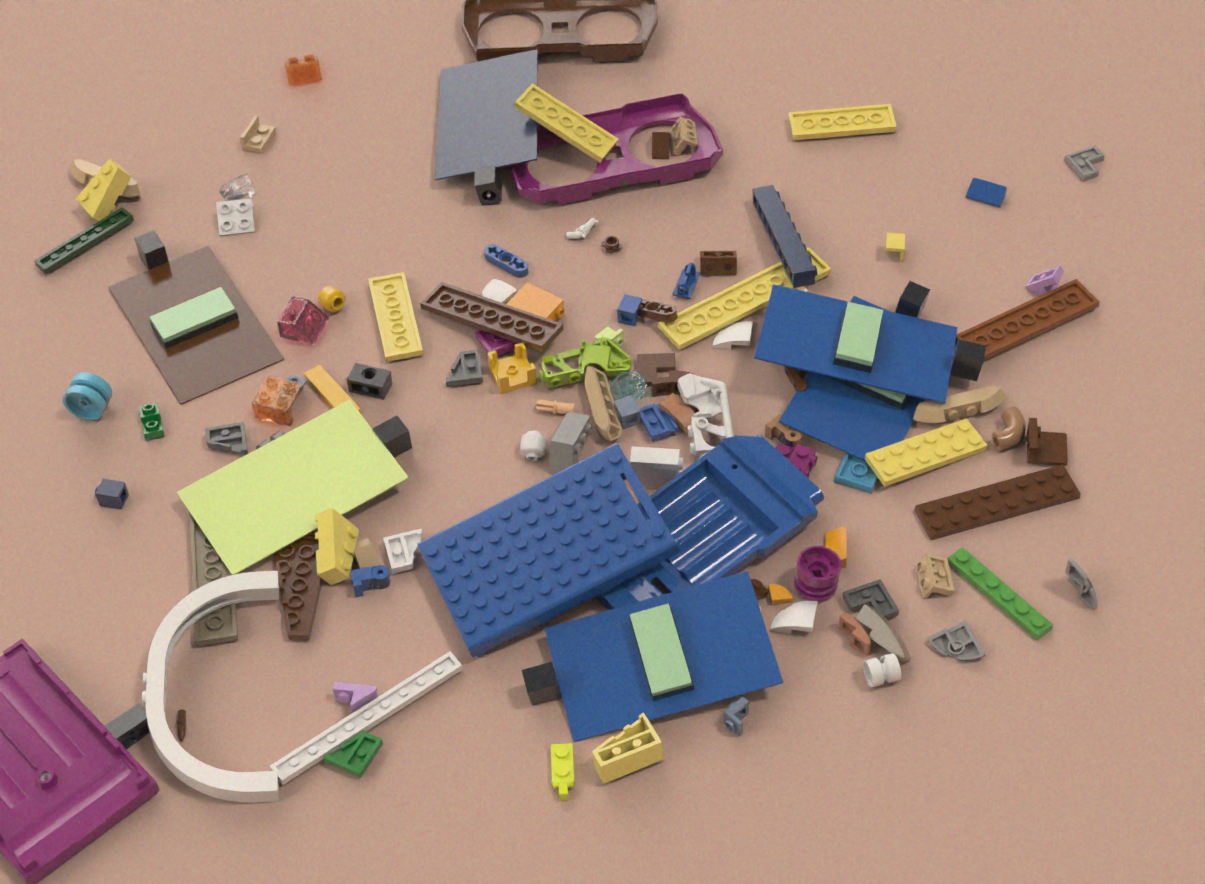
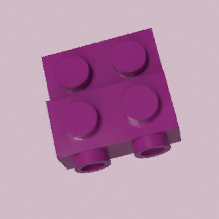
M778 443L776 449L809 478L810 468H814L817 463L816 450L799 444L793 448Z

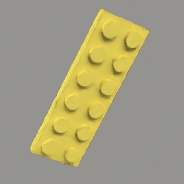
M533 83L517 99L513 106L600 163L619 140Z
M891 104L789 112L788 116L793 140L896 132L897 127Z
M404 272L368 279L386 362L423 355Z
M966 418L866 453L864 459L885 487L987 450L988 445Z

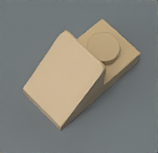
M369 538L358 541L354 549V559L358 568L380 565L374 544L370 543Z

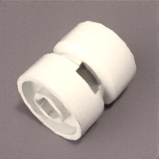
M895 654L883 655L880 657V660L872 658L863 661L864 675L871 688L883 685L884 681L892 683L901 680V669Z

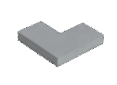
M1092 146L1065 155L1064 161L1084 182L1098 177L1099 171L1092 164L1104 161V155L1096 146Z

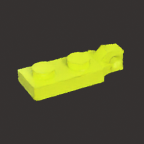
M573 743L551 744L553 789H559L560 801H568V788L575 786Z

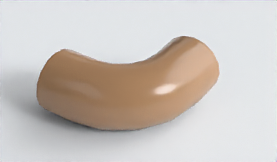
M1015 406L1007 408L1001 415L1006 428L992 433V442L997 451H1002L1018 444L1025 435L1026 422L1020 410Z

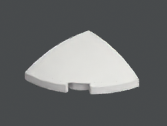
M497 279L490 281L482 292V296L504 304L517 294V290L514 287Z
M753 321L737 322L721 330L716 335L712 348L731 350V345L750 346Z
M801 601L781 610L774 618L770 631L791 634L792 630L813 632L818 601Z

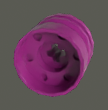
M811 546L800 553L794 578V588L800 596L810 601L822 602L830 599L835 594L842 567L841 559L837 553L824 546Z

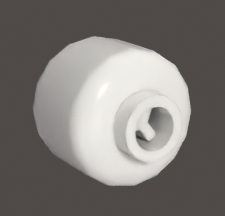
M528 431L521 437L520 453L522 456L526 457L529 461H537L538 458L544 456L546 438L541 432Z

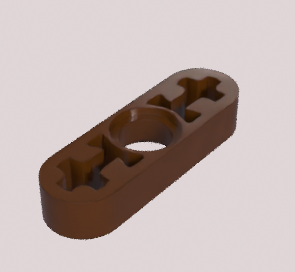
M642 299L637 311V315L640 317L666 323L673 322L678 318L675 306Z

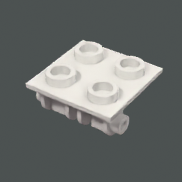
M252 198L216 202L219 236L255 232Z

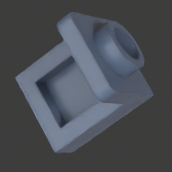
M741 697L737 702H732L724 712L725 727L738 736L743 734V723L741 720L749 714V701L744 697Z

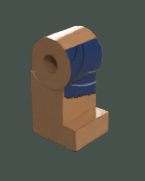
M780 414L766 424L765 436L770 440L775 437L784 445L793 448L797 444L801 445V432L779 423L782 417Z

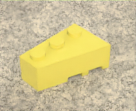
M644 712L638 716L639 719L631 726L629 724L623 728V732L616 737H610L592 751L594 767L603 784L664 760L662 742Z

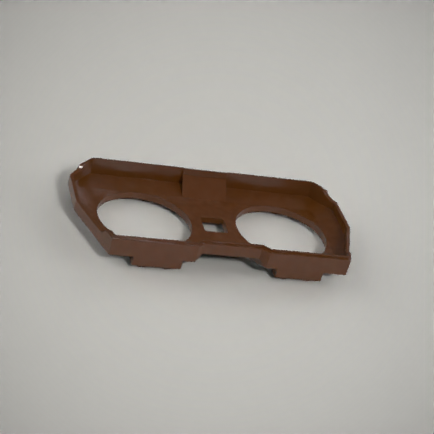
M466 0L462 3V31L477 61L536 49L538 50V56L541 53L578 51L584 57H593V62L626 61V56L644 54L658 24L657 0ZM614 9L625 11L635 16L641 24V31L635 39L628 43L590 44L578 35L577 26L585 16L593 12ZM505 13H522L532 16L543 26V34L540 39L528 47L492 48L480 39L479 31L486 21ZM568 25V33H552V26Z

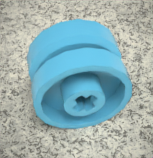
M78 373L73 377L69 388L63 396V404L70 413L78 418L92 421L97 420L103 415L113 391L111 386L101 377L92 373Z

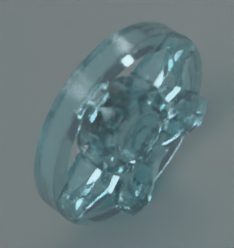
M635 371L621 373L611 384V393L615 400L624 398L625 395H632L634 401H637L643 397L646 390V382L643 376ZM630 376H636L638 378L632 380Z

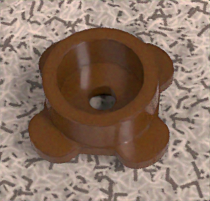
M608 236L601 243V246L605 247L607 253H613L622 249V244H619V239L616 236Z

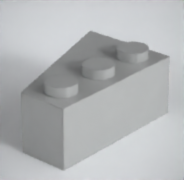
M567 412L550 441L549 474L554 475L578 462L586 439L592 431L590 416Z

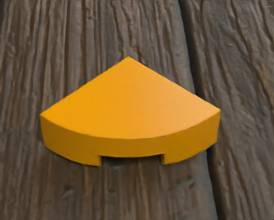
M768 584L772 605L793 602V597L788 589L778 584Z

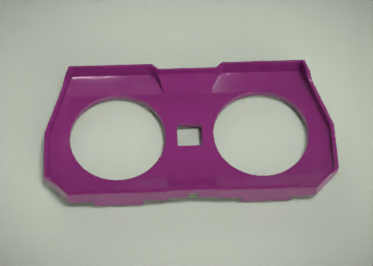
M683 93L627 103L621 108L582 115L618 138L619 140L612 150L620 149L622 154L621 158L611 160L604 158L601 163L597 161L594 173L583 182L558 187L545 185L537 181L528 170L529 162L511 165V172L519 195L538 203L556 200L557 204L560 205L591 199L592 193L609 190V188L658 180L661 185L694 178L695 172L712 169L723 155V148L714 127L690 104L689 99ZM679 117L695 122L698 146L693 156L685 162L656 167L642 163L630 152L629 143L632 137L646 127L659 124L674 125ZM537 122V152L555 144H570Z

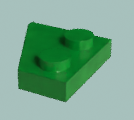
M363 731L355 736L353 740L340 746L341 749L332 755L329 753L325 755L324 762L361 778L383 745V741L381 738Z

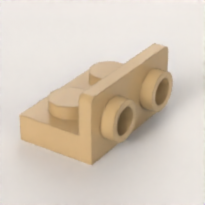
M254 116L240 136L243 150L262 154L276 133L275 127L260 124L259 118Z
M679 117L670 129L673 154L679 156L687 148V145L694 147L698 145L695 122Z
M926 553L916 564L922 597L928 598L932 592L951 596L955 590L947 558Z

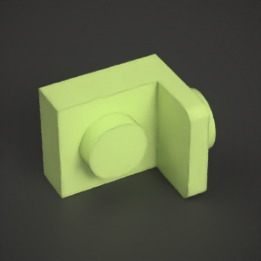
M606 327L595 336V342H597V338L606 337L618 347H621L624 343V330L619 329L615 332L611 328Z

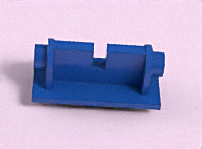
M688 263L685 269H682L673 296L691 299L700 272H696L693 263Z

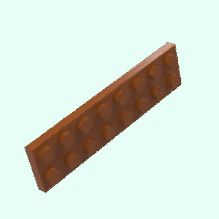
M1075 279L957 334L955 342L957 343L958 339L986 345L985 361L1099 307L1100 301Z

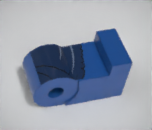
M384 565L350 571L355 598L364 596L363 591L375 588L385 589L390 585L389 569Z

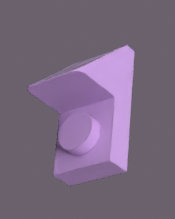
M1061 266L1035 274L1025 287L1030 291L1043 295L1058 288L1057 283L1061 280L1060 277L1064 270Z
M334 682L333 693L335 701L342 703L351 702V713L379 697L377 686Z

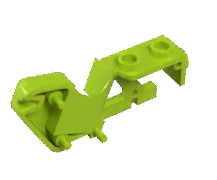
M606 337L597 338V342L587 344L585 339H582L580 348L560 352L557 355L543 356L542 370H539L541 382L545 381L547 389L584 381L586 366L589 364L600 365L608 377L627 376L631 370V357ZM580 357L578 369H572L564 362L565 360ZM553 363V366L559 368L562 372L552 374V371L546 370L545 365Z

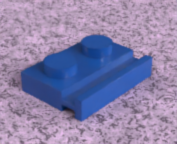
M651 404L639 408L641 423L652 441L670 436V433L673 432L678 433V426L670 415L660 409L659 404Z

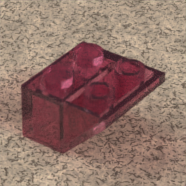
M292 296L277 321L280 337L315 345L329 320V316L310 300Z

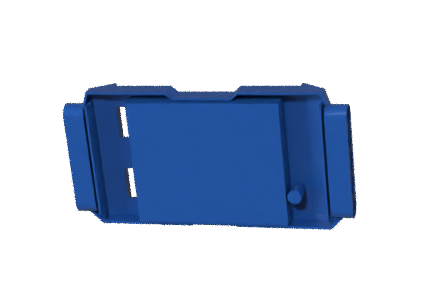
M735 435L721 439L718 446L649 496L675 539L680 552L658 563L657 567L615 586L614 589L598 597L596 596V598L610 610L663 595L650 582L653 579L668 593L735 575L754 559L768 556L814 521L818 514L815 506L824 500V495L809 478L763 436ZM638 503L637 505L644 515L646 521H648L649 518L647 517L640 503Z

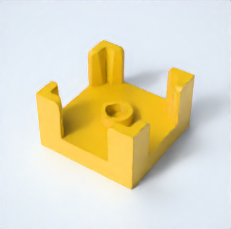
M524 343L514 346V356L498 360L496 351L487 353L489 369L501 394L537 384L536 368L533 363L529 364Z

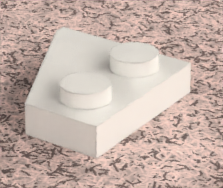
M421 529L383 538L393 574L413 569L419 549L417 543L421 542L423 536Z

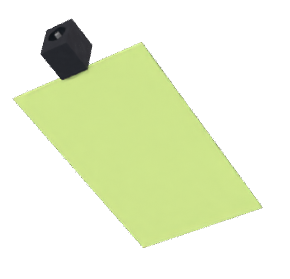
M348 400L183 488L177 494L230 573L235 575L317 530L318 522L315 521L314 515L330 508L344 515L409 479L394 458L412 448L410 433L397 415L374 427L372 430L354 404Z

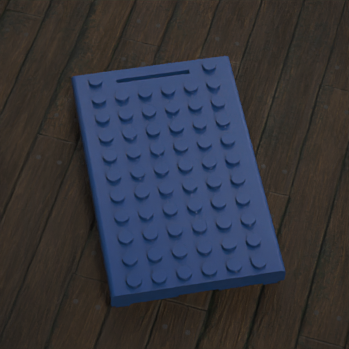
M618 443L417 543L472 658L475 656L481 657L488 653L489 649L517 635L522 636L536 628V625L540 624L541 626L557 618L558 615L614 589L615 586L657 567L658 563L680 552L675 539ZM624 480H627L633 493L635 494L640 505L642 506L647 517L649 518L648 521H646L644 515L642 514L633 496L631 495L626 484L624 483Z

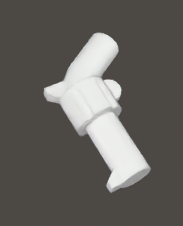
M591 218L585 225L577 228L576 232H567V239L586 238L590 233V229L599 222Z

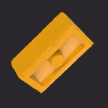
M841 527L825 533V547L836 552L841 559V568H846V527Z

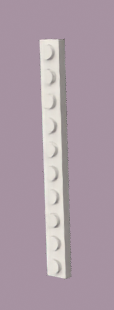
M451 652L446 653L270 765L271 771H277L280 783L282 785L286 784L323 760L324 756L328 753L331 755L339 750L342 744L353 740L355 736L363 731L367 732L462 671V664Z

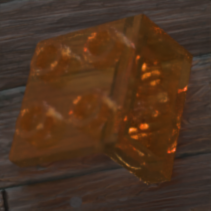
M314 54L305 55L303 59L291 57L288 58V61H285L289 85L322 80L318 57H314Z

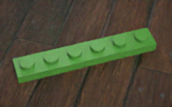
M963 547L948 557V564L1036 640H1039L1052 630L1053 624Z

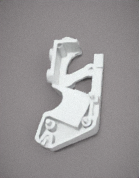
M689 373L678 379L677 387L683 402L699 410V412L691 417V426H687L688 437H692L693 442L690 443L691 455L694 454L695 461H697L715 448L705 442L701 431L710 432L721 438H729L734 435L726 384ZM721 413L724 426L719 427L708 423L707 418Z

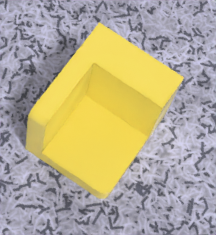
M887 233L885 251L900 252V261H903L905 234Z

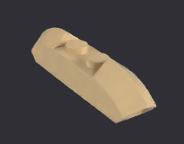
M78 159L72 162L69 171L76 180L88 185L102 167ZM130 178L122 196L119 195V197H141L137 181Z
M587 366L585 388L588 402L592 409V416L594 417L599 434L604 439L612 441L621 436L622 426L614 405L606 373Z
M992 385L946 396L945 404L931 400L920 402L916 408L913 420L922 423H941L973 416L996 408L1005 400L1006 396L999 387Z

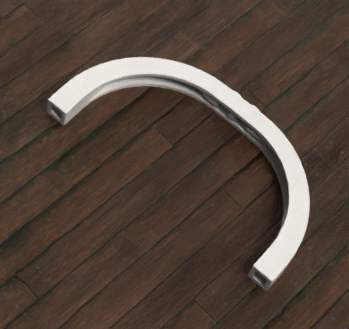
M259 571L230 575L210 582L193 591L172 608L163 619L155 633L149 650L147 673H143V685L146 686V691L142 692V703L146 704V716L154 747L163 763L178 779L193 789L214 798L247 803L279 801L278 772L226 771L207 765L187 753L175 740L166 722L168 664L179 639L203 616L234 603L279 600L278 571Z

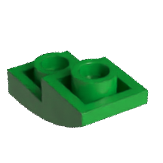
M158 403L139 407L145 441L165 436Z

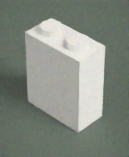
M632 446L630 465L644 488L660 489L683 471V458H680V449Z

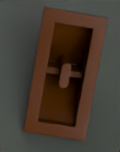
M652 132V159H669L670 132Z

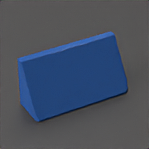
M974 177L966 198L1000 208L1006 197L1007 187Z

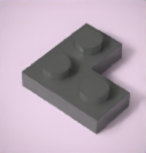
M881 579L843 592L842 597L851 612L862 609L864 604L873 607L886 619L899 615V609Z

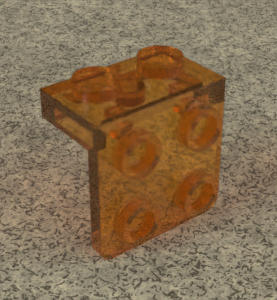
M271 376L266 377L252 402L255 418L261 421L291 426L294 421L291 407L302 388L301 383Z

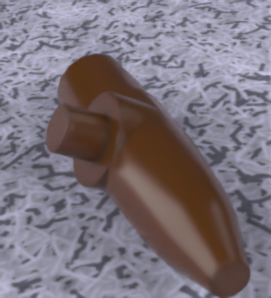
M183 709L178 711L177 720L180 741L184 740L186 733V711Z

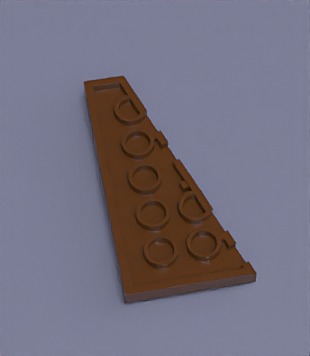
M306 535L274 553L289 640L309 641L323 580L317 575L316 551L319 550V539H315V535Z

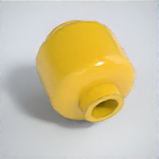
M327 286L320 291L318 303L329 312L335 313L343 308L345 295L337 288Z

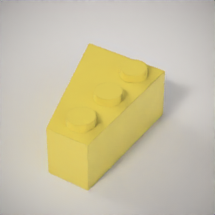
M109 159L78 195L76 200L92 218L100 221L107 217L111 210H115L116 206L114 204L118 196H122L131 175L122 166Z
M330 508L314 515V519L318 522V532L315 533V539H319V550L316 551L317 575L328 584L333 585L348 579L350 576L359 529L335 509Z

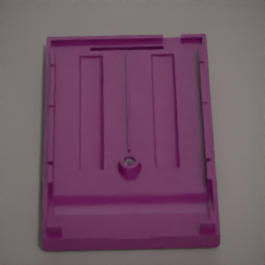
M22 638L3 651L4 654L0 656V853L27 884H36L159 792V787L152 776Z

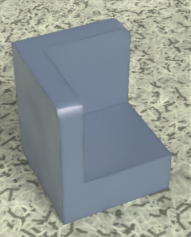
M632 395L614 401V405L619 413L622 429L641 424L640 410Z

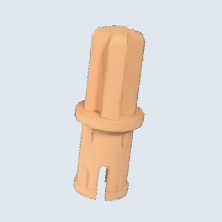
M539 399L536 403V410L552 412L554 415L557 413H574L575 404L558 402V400L547 401Z

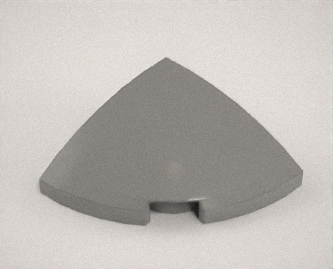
M1070 558L1065 571L1069 576L1068 581L1080 590L1078 598L1092 610L1097 609V597L1091 581L1083 569Z
M966 620L948 630L945 628L927 638L931 645L945 656L958 658L962 661L975 660L986 656Z

